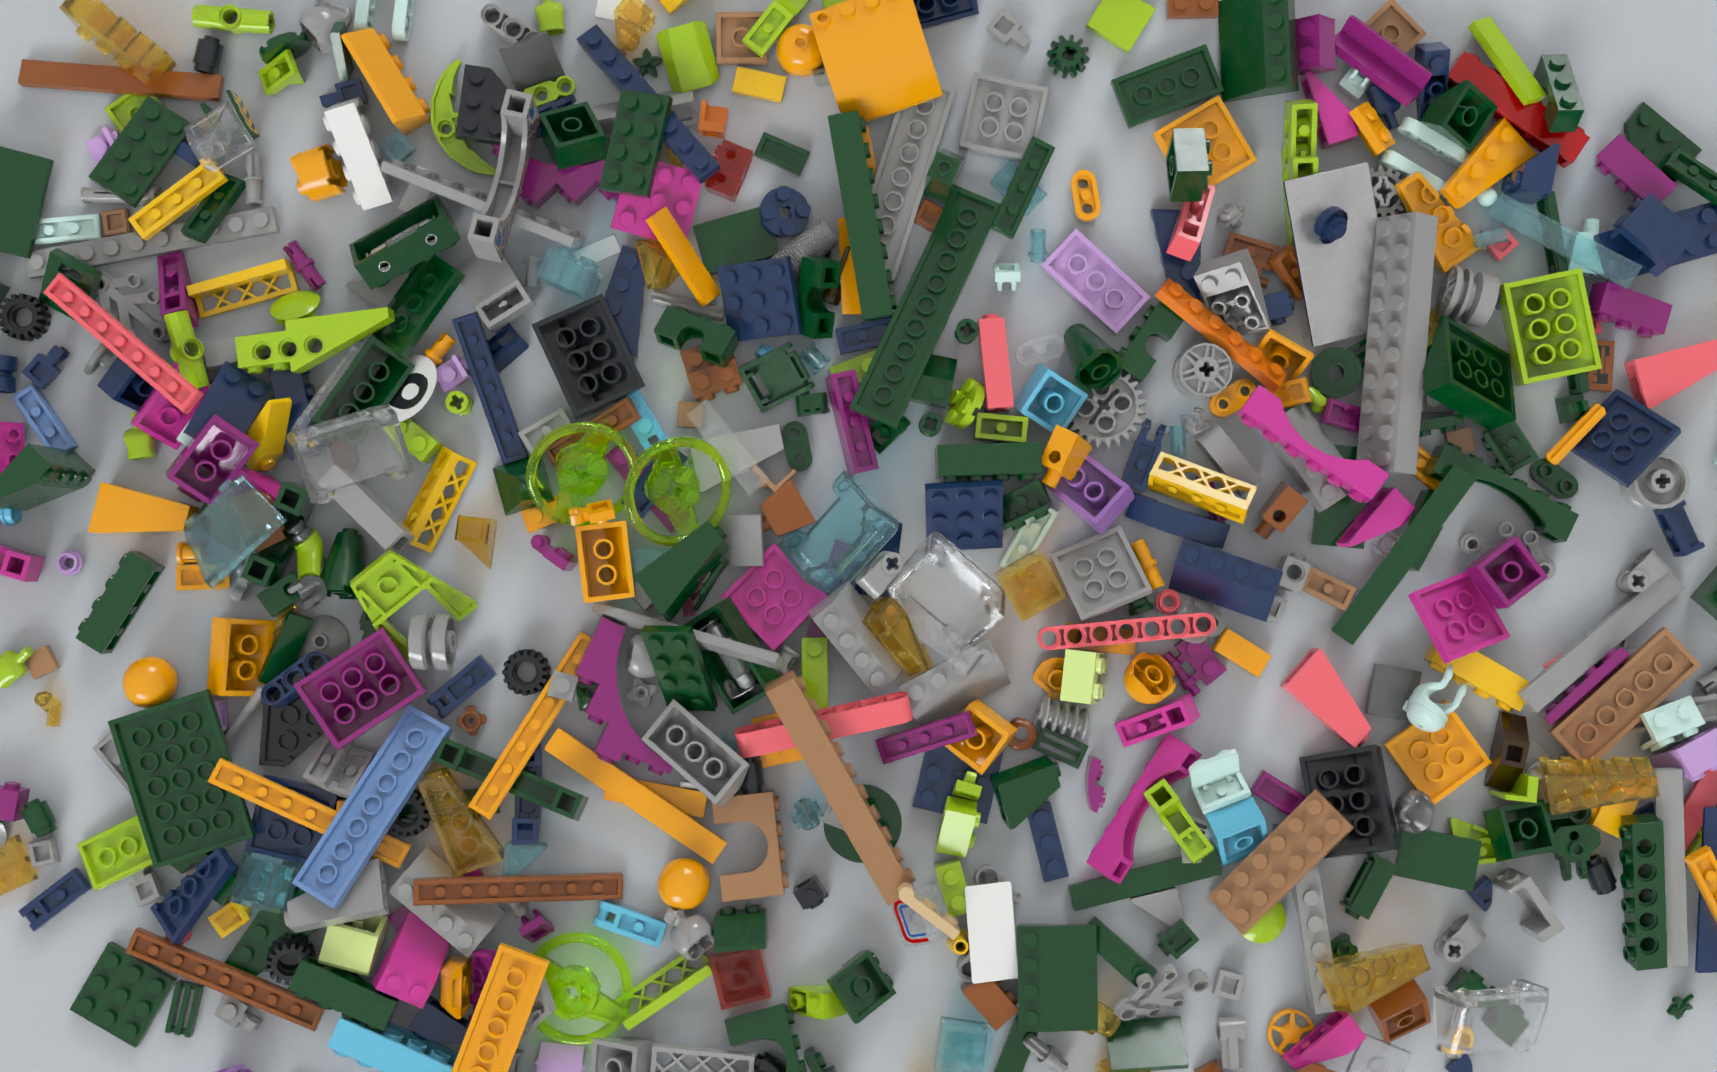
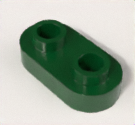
M791 421L782 430L788 465L792 469L802 472L811 466L813 460L808 433L802 423ZM797 429L799 431V436L797 438H791V430ZM797 454L804 455L805 459L802 463L795 461Z
M1546 458L1535 460L1530 465L1529 475L1531 479L1554 497L1568 499L1577 493L1578 482L1576 478L1558 464L1553 465ZM1544 466L1549 470L1547 475H1544L1542 472ZM1564 482H1567L1569 485L1567 491L1563 489Z

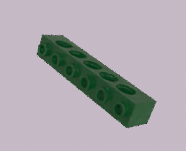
M1653 813L1621 816V825L1618 831L1622 840V850L1619 852V857L1623 865V874L1620 876L1624 898L1621 899V907L1624 912L1622 932L1625 937L1623 957L1636 971L1668 968L1663 821ZM1643 840L1642 844L1637 847L1638 843ZM1644 864L1643 868L1638 871L1639 867Z

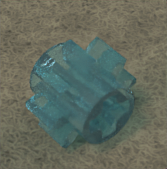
M809 798L797 801L794 804L795 811L790 813L792 821L796 824L797 828L802 827L804 830L816 828L820 824L819 817L824 815L817 801H811Z

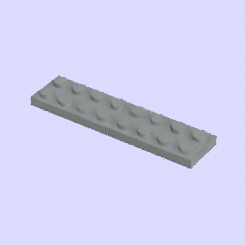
M941 83L943 96L895 113L875 175V183H873L871 188L872 194H878L880 208L875 209L876 218H882L884 234H879L881 244H886L888 259L884 260L885 270H891L893 282L896 280L923 196L926 175L936 155L956 92V88Z
M393 159L392 162H382L380 171L476 210L482 211L487 201L485 198L486 193L466 187L463 190L461 189L463 184L451 179L440 178L439 180L438 174L419 168L415 170L416 165L397 159ZM520 207L516 208L513 220L514 225L571 248L583 247L585 238L579 236L580 231L567 226L555 227L556 222L551 219L538 216L533 218V212Z

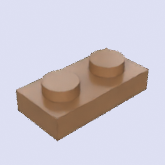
M1311 566L1302 591L1342 611H1346L1357 588Z

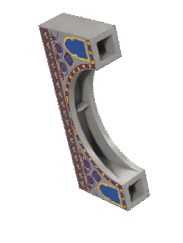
M506 89L500 112L502 121L501 144L493 184L482 211L479 214L473 213L467 236L476 257L499 263L503 262L540 121L533 94Z

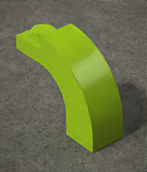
M1164 778L1143 793L1159 820L1193 864H1196L1215 850Z

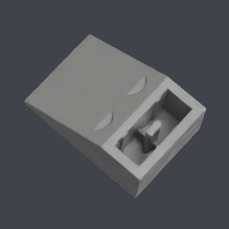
M1247 248L1200 264L1193 277L1209 311L1219 316L1225 324L1234 331L1239 332L1242 336L1271 327L1258 271Z
M473 255L454 267L465 275L461 284L485 325L493 332H496L537 306L505 255L502 263L478 258L476 255Z

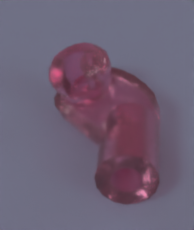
M702 582L683 605L684 617L696 615L694 600L698 597L699 591L704 585Z

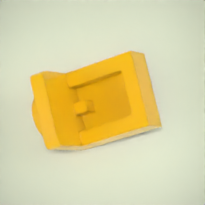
M235 898L207 919L219 937L223 939L250 920L248 915L251 911L243 900L239 902Z

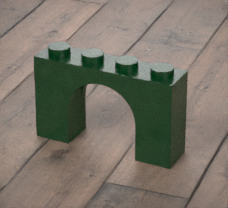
M283 481L273 506L280 508L278 517L285 527V530L282 531L285 539L259 552L251 553L240 576L241 578L264 588L270 587L282 579L295 550L293 547L295 543L292 538L293 534H288L286 529L298 519H302L304 522L303 526H306L321 492L298 482Z
M784 1003L724 1019L730 1046L736 1047L764 1039L775 1041L785 1053L787 1060L786 1072H807L804 1059H799L797 1051L801 1049L798 1034H793L791 1024L795 1023L792 1009H787V1005Z

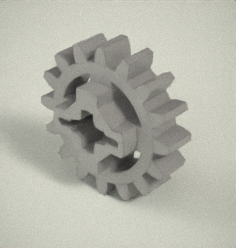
M1378 165L1375 171L1370 167L1369 171L1370 177L1373 179L1372 189L1377 216L1396 215L1395 212H1402L1404 210L1401 205L1403 202L1394 185L1402 181L1398 178L1401 172L1398 171L1393 174L1392 166L1386 168L1385 171H1383L1382 165ZM1378 189L1380 193H1384V197H1382V194H1377ZM1396 198L1394 204L1388 208V205H1390L1389 200Z

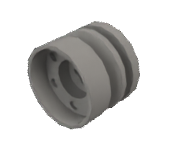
M1452 266L1448 270L1439 289L1436 315L1439 318L1447 316L1453 321L1462 317V322L1466 325L1477 328L1484 327L1489 321L1497 303L1500 289L1499 278L1483 272L1477 273L1474 277L1471 269L1463 270L1461 266Z
M1201 343L1194 345L1178 356L1173 365L1171 376L1175 388L1181 395L1191 400L1200 401L1217 395L1227 387L1232 379L1233 366L1231 358L1224 349L1216 344ZM1203 366L1205 369H1209V373L1205 376L1204 372L1199 371V368Z

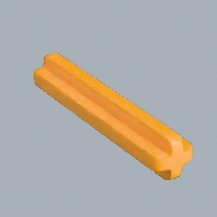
M1598 403L1593 404L1545 454L1547 461L1557 465L1606 414L1605 408Z

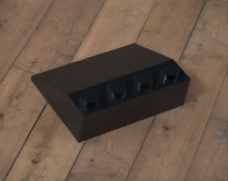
M603 294L531 324L576 421L592 415L645 387Z
M1374 744L1299 757L1306 798L1315 789L1318 790L1355 827L1323 859L1401 849L1381 747Z

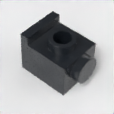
M816 874L793 888V894L803 910L816 908L824 902L823 899L829 896Z

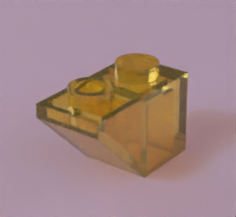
M622 0L614 10L617 47L624 56L628 52L632 53L638 47L639 39L644 32L649 33L655 25L656 17L654 11L641 0Z

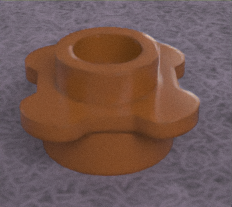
M470 705L465 708V713L457 718L456 724L467 731L470 736H475L478 734L480 726L487 722V717L484 714L478 713L476 708ZM470 718L474 719L473 723H470Z

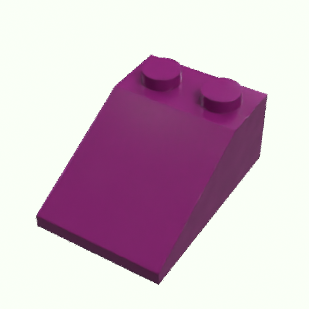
M214 413L168 468L166 477L213 507L260 444Z

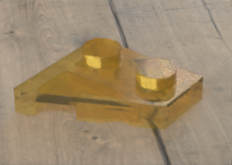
M19 834L12 836L0 850V896L39 879L35 869L32 868L31 860Z

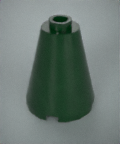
M1084 324L1071 325L1065 331L1064 342L1074 378L1082 390L1092 392L1091 389L1097 387L1099 390L1105 389L1120 377L1122 373L1120 368L1122 364L1124 365V361L1119 352Z
M343 528L342 532H337L320 574V578L323 579L327 587V597H331V594L339 596V599L358 600L349 581L366 568L363 536L358 534L356 529Z

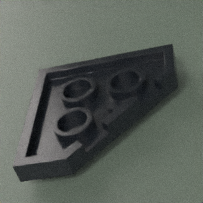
M465 64L455 137L458 140L493 145L501 144L502 121L500 112L506 89L508 88L491 68Z
M279 689L275 690L271 695L273 702L280 698L281 692ZM301 696L283 708H276L263 702L259 765L288 766L325 733Z

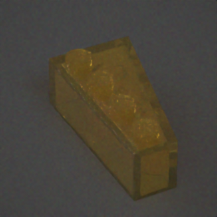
M65 0L59 7L76 26L75 32L86 42L90 39L96 43L94 46L106 56L109 53L112 54L117 64L125 70L128 67L133 69V74L145 84L149 81L157 87L177 65L165 50L143 33L139 32L136 35L137 31L121 16L117 17L100 0H96V2L94 0Z
M1538 757L1544 796L1551 815L1659 797L1657 776L1648 757H1613L1611 760H1600L1599 757H1588L1587 760H1573L1572 757L1548 760V757Z
M447 767L425 773L419 779L418 786L453 877L503 861L505 849L481 815L468 807L471 801Z
M1399 943L1368 952H1359L1355 955L1315 962L1334 1010L1347 1013L1357 1012L1431 969L1422 945Z

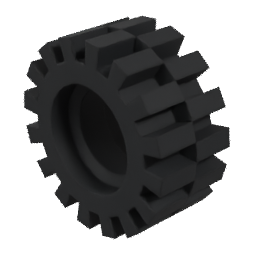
M19 293V295L12 294L10 295L12 299L5 298L3 300L6 305L0 304V309L3 310L0 313V326L4 327L1 330L8 334L7 336L23 341H34L33 338L39 339L41 338L40 333L46 334L48 331L44 327L45 325L50 326L51 322H48L47 318H51V313L46 312L49 310L48 306L40 302L38 298ZM22 308H28L32 312V320L25 327H20L16 322L17 313Z
M534 649L519 650L510 655L508 660L504 662L503 666L505 668L502 670V675L505 677L503 681L508 684L507 688L513 690L515 694H522V696L532 695L543 690L548 679L551 677V674H549L551 666L547 663L548 659L544 658L541 652H536ZM524 662L533 664L536 669V676L531 682H524L518 677V667Z
M414 790L406 804H412L417 809L416 820L412 823H406L398 815L389 831L393 830L395 832L394 835H402V838L413 837L424 831L430 825L429 822L433 818V815H431L433 807L429 805L431 803L430 799H426V795L423 792L418 793V790Z
M287 934V939H284L282 935L279 937L278 942L276 940L272 942L271 947L269 946L266 961L267 973L270 972L272 979L277 976L276 982L281 983L283 979L285 980V985H290V980H292L299 963L296 965L282 963L281 957L285 954H297L301 960L307 955L315 958L314 945L312 943L308 944L309 939L305 937L301 940V935L299 934L296 935V938H292V934Z

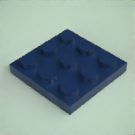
M791 256L717 267L726 323L736 331L738 341L803 333Z
M1616 389L1601 404L1605 408L1606 414L1576 444L1571 452L1628 488L1681 434V428Z
M1002 480L925 484L927 552L1003 548Z
M945 746L926 751L912 806L943 814L947 796L957 797L951 795L957 779L963 781L966 772L971 771L977 773L975 785L982 786L980 797L976 801L977 812L981 813L980 823L987 824L994 796L990 776L999 773L1004 750L983 775Z
M268 774L263 775V777L336 810L337 800L339 799L338 795L315 785ZM256 804L252 818L256 836L247 839L245 851L304 864L323 834Z

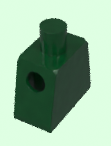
M290 573L256 595L271 617L280 616L301 601L298 591L292 595L287 591L288 587L298 580L297 573Z

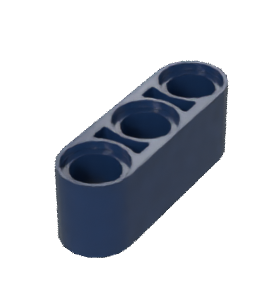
M312 651L306 654L262 688V701L276 708L287 706L300 696L293 686L294 676L301 673L302 679L316 671L314 669V662L318 658L323 659L322 666L332 659L319 651ZM279 689L281 692L280 698L273 702L271 695L275 690Z

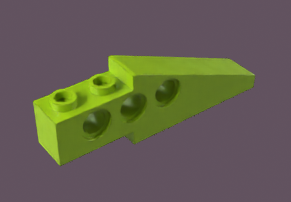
M1311 99L1284 101L1283 150H1281L1283 183L1284 181L1318 173L1319 157L1316 156L1318 103ZM1283 185L1287 244H1292L1295 249Z
M383 307L285 320L286 331L235 337L238 368L248 371V374L264 373L265 368H273L274 371L289 370L290 365L291 372L302 374L394 322V310ZM317 341H321L322 349L315 353L313 346ZM295 344L297 347L296 353L293 356H289L288 348ZM269 347L271 355L268 359L264 360L262 353L264 349Z

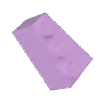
M1717 724L1692 735V738L1681 744L1676 743L1670 746L1672 749L1666 752L1655 753L1649 756L1654 768L1681 767L1683 770V780L1689 779L1691 782L1705 777L1704 771L1708 769L1711 771L1717 770Z

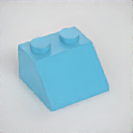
M1039 363L1015 399L1014 408L1053 433L1056 425L1063 428L1068 427L1088 397V394Z
M1253 796L1205 815L1207 827L1222 866L1246 858L1268 836L1265 818Z

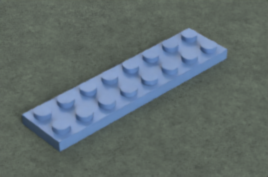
M409 704L294 878L292 884L337 910L432 764L443 737L448 739L453 730Z

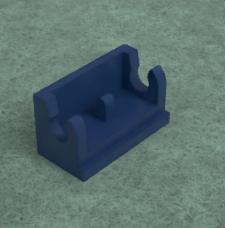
M1685 500L1671 508L1653 510L1674 557L1687 556L1705 547L1704 542L1698 541L1683 507L1686 505Z

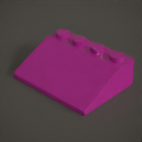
M383 627L293 685L336 750L342 749L429 692Z

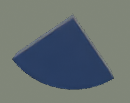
M1483 875L1475 882L1473 892L1466 891V893L1483 911L1486 912L1490 908L1493 887L1490 879Z
M1461 1050L1444 1067L1448 1072H1473L1472 1062L1464 1050Z

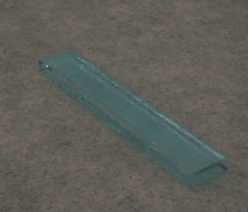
M1501 193L1488 214L1489 218L1628 290L1643 267Z

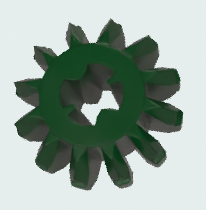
M1073 34L1069 36L1068 41L1061 35L1058 39L1059 43L1056 41L1051 42L1050 46L1052 49L1048 50L1046 54L1051 59L1047 62L1048 67L1056 66L1053 70L1054 75L1061 71L1063 72V79H1066L1068 73H1070L1071 77L1076 78L1077 71L1083 73L1086 69L1084 64H1087L1090 60L1085 55L1088 53L1089 48L1081 47L1083 43L1081 38L1074 42ZM1064 53H1068V56L1071 54L1073 56L1072 60L1068 61V57L1064 59Z

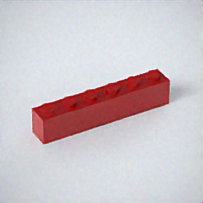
M1464 51L1449 68L1447 89L1453 88L1464 80L1471 81L1498 106L1491 119L1497 121L1498 119L1505 118L1519 135L1539 152L1555 143L1560 144L1557 164L1562 168L1572 164L1589 141L1590 137L1579 126H1577L1575 132L1549 133L1544 117L1546 107L1543 105V102L1539 101L1524 106L1506 80L1501 76V73L1495 68H1488L1481 63L1476 55Z

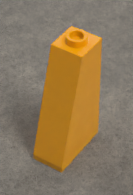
M101 482L88 532L193 531V527H196L199 521V507L116 484Z

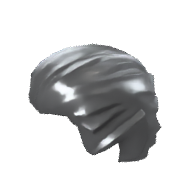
M1420 790L1404 791L1397 797L1393 808L1397 821L1396 824L1402 830L1409 833L1417 834L1427 831L1431 826L1434 812V803L1431 801L1430 796Z

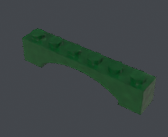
M1445 443L1435 447L1423 471L1424 474L1442 482L1453 465L1456 464L1477 478L1475 482L1494 488L1513 500L1529 517L1534 525L1533 531L1553 543L1567 541L1579 514L1571 511V506L1549 499L1550 496L1543 491L1530 489L1525 481L1506 476V472L1498 467H1489L1483 463L1484 460L1476 455H1467L1461 452V447L1456 444Z
M443 737L433 759L436 763L483 782L498 760ZM522 770L509 791L511 794L576 821L580 820L589 799L587 796Z

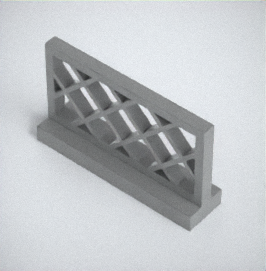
M653 1043L650 1072H656L657 1067L659 1068L657 1072H670L668 1069L675 1063H678L685 1072H694L702 1065L708 1072H723L727 1068L731 1072H739L733 1065L737 1060L749 1061V1067L743 1072H754L755 1053ZM658 1052H667L673 1059L664 1066L657 1058ZM686 1055H694L699 1062L689 1068L682 1058ZM712 1057L720 1058L724 1063L716 1071L707 1062Z

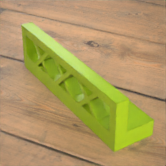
M704 952L700 956L704 962L700 967H686L687 959L680 955L616 998L614 1003L625 1018L622 1023L629 1031L712 975L715 967ZM684 960L683 966L677 965ZM671 968L682 970L681 979L676 983L665 981L667 971ZM685 971L691 972L687 976H685ZM663 974L662 980L656 979ZM650 982L661 984L660 993L655 997L644 995L646 985ZM664 985L670 986L669 988L664 990ZM642 989L641 994L636 993L637 991ZM628 997L639 998L638 1009L629 1013L622 1001ZM643 999H644V1000H649L647 1003H645L644 1005H642V1004H643Z

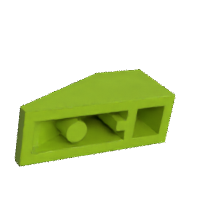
M802 638V678L808 688L805 692L809 699L812 697L815 699L819 709L828 707V639Z

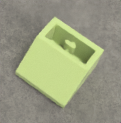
M1077 649L1065 650L1060 694L1061 701L1095 704L1100 702V698H1104L1105 684L1102 683L1103 673L1107 672L1108 658H1105V652Z
M382 915L328 926L318 963L369 976L387 936L388 917Z

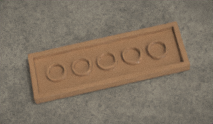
M1661 627L1548 732L1583 769L1587 770L1642 720L1641 714L1658 706L1692 675L1701 664L1666 627Z
M1315 789L1207 897L1242 935H1246L1355 827Z

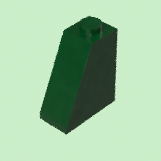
M1047 755L990 776L1002 821L1010 830L1016 828L1061 787L1058 778L1061 776L1060 768Z

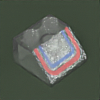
M936 881L914 889V893L921 899L929 898L938 906L936 910L945 915L946 910ZM901 900L890 905L905 947L930 944L949 937Z

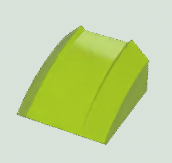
M693 21L688 24L664 29L656 34L672 91L685 93L710 86L720 78L705 21Z

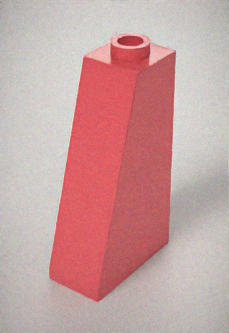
M986 314L982 316L983 319H979L977 322L979 327L978 341L982 385L985 387L984 413L1010 411L1014 407L1005 321L1004 317L998 318V314Z
M1717 339L1625 362L1624 365L1633 399L1649 409L1653 408L1716 371Z
M1312 648L1280 686L1348 746L1356 748L1357 745H1363L1369 738L1368 733L1372 728L1324 653L1318 648Z

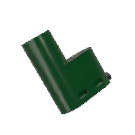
M810 390L795 397L798 417L830 413L826 392L810 394Z

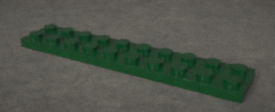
M957 185L954 186L853 398L850 410L893 429H898L991 230L989 227L1000 203Z

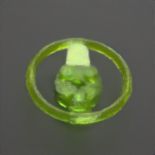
M575 422L554 429L539 441L529 457L526 468V484L530 497L546 516L559 523L570 526L597 524H590V521H585L579 525H572L568 509L581 507L585 496L594 495L606 481L608 468L604 454L610 440H612L624 452L629 465L627 487L620 499L613 505L615 516L618 515L625 508L621 501L639 479L640 474L638 459L630 443L614 429L599 423ZM587 432L577 443L571 444L568 447H562L556 456L555 468L559 489L554 509L544 500L538 489L536 472L539 460L545 450L558 439L574 433ZM581 465L586 466V469L582 471H578L576 468H581Z
M679 436L657 442L638 457L629 471L624 488V505L627 516L633 527L643 537L654 543L674 546L699 528L694 505L700 498L699 480L694 471L681 463L677 447H691L702 451L713 460L718 468L721 478V495L715 511L708 519L714 527L720 522L727 510L732 488L729 468L722 455L712 445L697 438ZM652 458H654L653 471L650 473L648 480H645V494L652 504L667 514L679 536H667L656 533L643 523L637 513L634 500L635 486L641 471ZM675 483L676 485L674 489L671 491L668 490L669 488H672L671 484Z
M573 932L548 940L534 952L533 955L550 961L545 979L556 1007L553 1013L557 1017L564 1020L587 1017L606 1023L604 1027L592 1033L573 1035L558 1031L544 1020L537 1026L543 1034L563 1044L586 1045L593 1043V1038L609 1036L619 1027L628 1013L633 991L631 974L627 963L613 945L592 934ZM568 943H585L605 952L615 963L621 976L622 998L620 1004L600 991L601 982L590 969L576 964H569L567 967H563L547 957L546 954L556 947ZM568 987L577 989L579 996L571 997V991Z

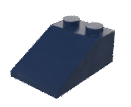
M225 361L215 375L183 433L194 438L215 413L246 434L269 395L272 386Z

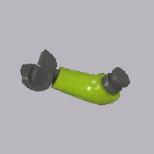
M298 519L286 529L288 534H293L292 538L295 541L293 547L296 549L298 580L293 582L287 591L290 594L298 591L301 597L302 611L317 606L326 597L327 587L323 579L320 578L323 539L316 528L309 529L307 525L303 526L304 522L302 519Z

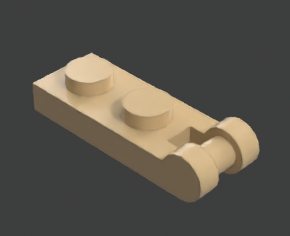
M904 882L899 885L898 895L902 902L950 938L956 939L960 929L957 926L958 921L948 913L942 915L936 910L938 906L927 897L921 899L917 896L910 883Z

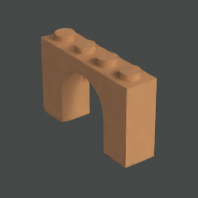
M773 790L756 794L734 795L725 807L715 805L712 802L714 824L740 821L753 823L763 831L768 843L767 856L764 862L757 868L720 875L722 902L784 895V888H789L787 872L783 873L782 863L786 862L785 847H780L779 837H783L782 821L777 822L776 811H780L779 796H774Z

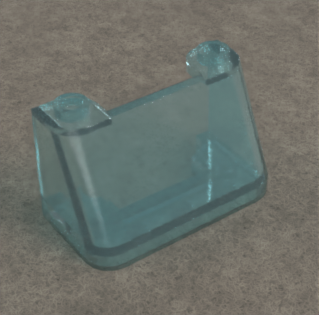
M845 470L836 478L832 486V490L838 499L807 533L793 530L787 533L778 543V547L803 580L828 595L847 580L851 582L891 539L899 527V522L855 477Z
M242 475L235 481H232L230 478L218 488L221 493L199 515L195 513L184 522L187 526L184 529L186 538L203 579L211 589L233 572L256 548L287 521Z

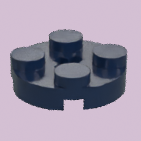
M780 186L768 192L759 206L760 222L765 231L773 237L792 238L799 235L807 226L811 208L800 192L787 186ZM778 208H787L790 218L787 216L781 218L779 216L781 211Z

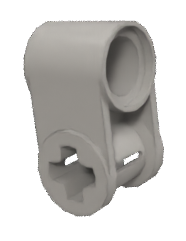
M1650 548L1641 553L1631 565L1618 575L1616 580L1617 587L1624 593L1643 592L1656 580L1664 576L1670 567L1653 548Z
M881 551L857 575L855 582L868 595L876 599L887 589L898 573L901 572L904 564L903 558L895 552ZM887 558L891 559V560H890V564H891L892 566H891L890 568L887 567V565H888V563L886 562Z
M1465 914L1456 919L1451 927L1437 938L1434 950L1438 956L1445 958L1449 962H1460L1470 951L1484 941L1486 934L1468 914Z

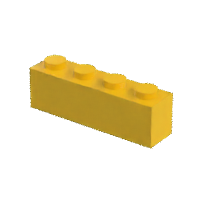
M1432 643L1424 657L1426 661L1430 662L1429 667L1441 674L1444 673L1449 665H1452V681L1461 686L1467 684L1473 687V693L1487 700L1490 697L1497 701L1495 706L1508 713L1510 710L1520 712L1525 704L1517 692L1527 685L1529 681L1478 651L1444 664L1434 643Z

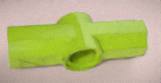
M195 4V7L192 9L193 26L199 29L230 31L233 34L247 32L272 35L275 28L274 13L268 10L237 8L231 4L223 7ZM238 15L236 22L230 24V19Z
M188 310L164 315L172 343L170 356L178 363L181 375L198 389L210 386L202 361L204 347L195 337ZM185 346H186V347L188 348V350H189V356H188V355L186 354V352H185V349H184Z

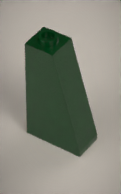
M944 148L938 150L926 175L923 195L946 205L966 158Z
M709 520L634 575L658 612L668 622L676 616L729 548L724 541L728 536L719 525L714 527Z

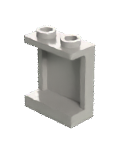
M1513 868L1503 869L1496 874V879L1491 881L1493 886L1510 895L1516 892L1531 914L1529 918L1519 924L1526 934L1544 943L1565 929L1530 876Z

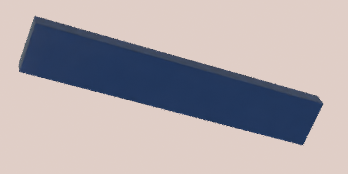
M478 312L452 319L503 465L528 457L525 445L518 435L520 431Z

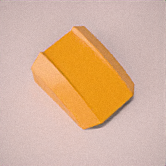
M452 955L442 965L440 970L441 997L439 1003L456 1019H461L472 1007L470 994H472L471 957L473 955H469L468 958L465 955Z

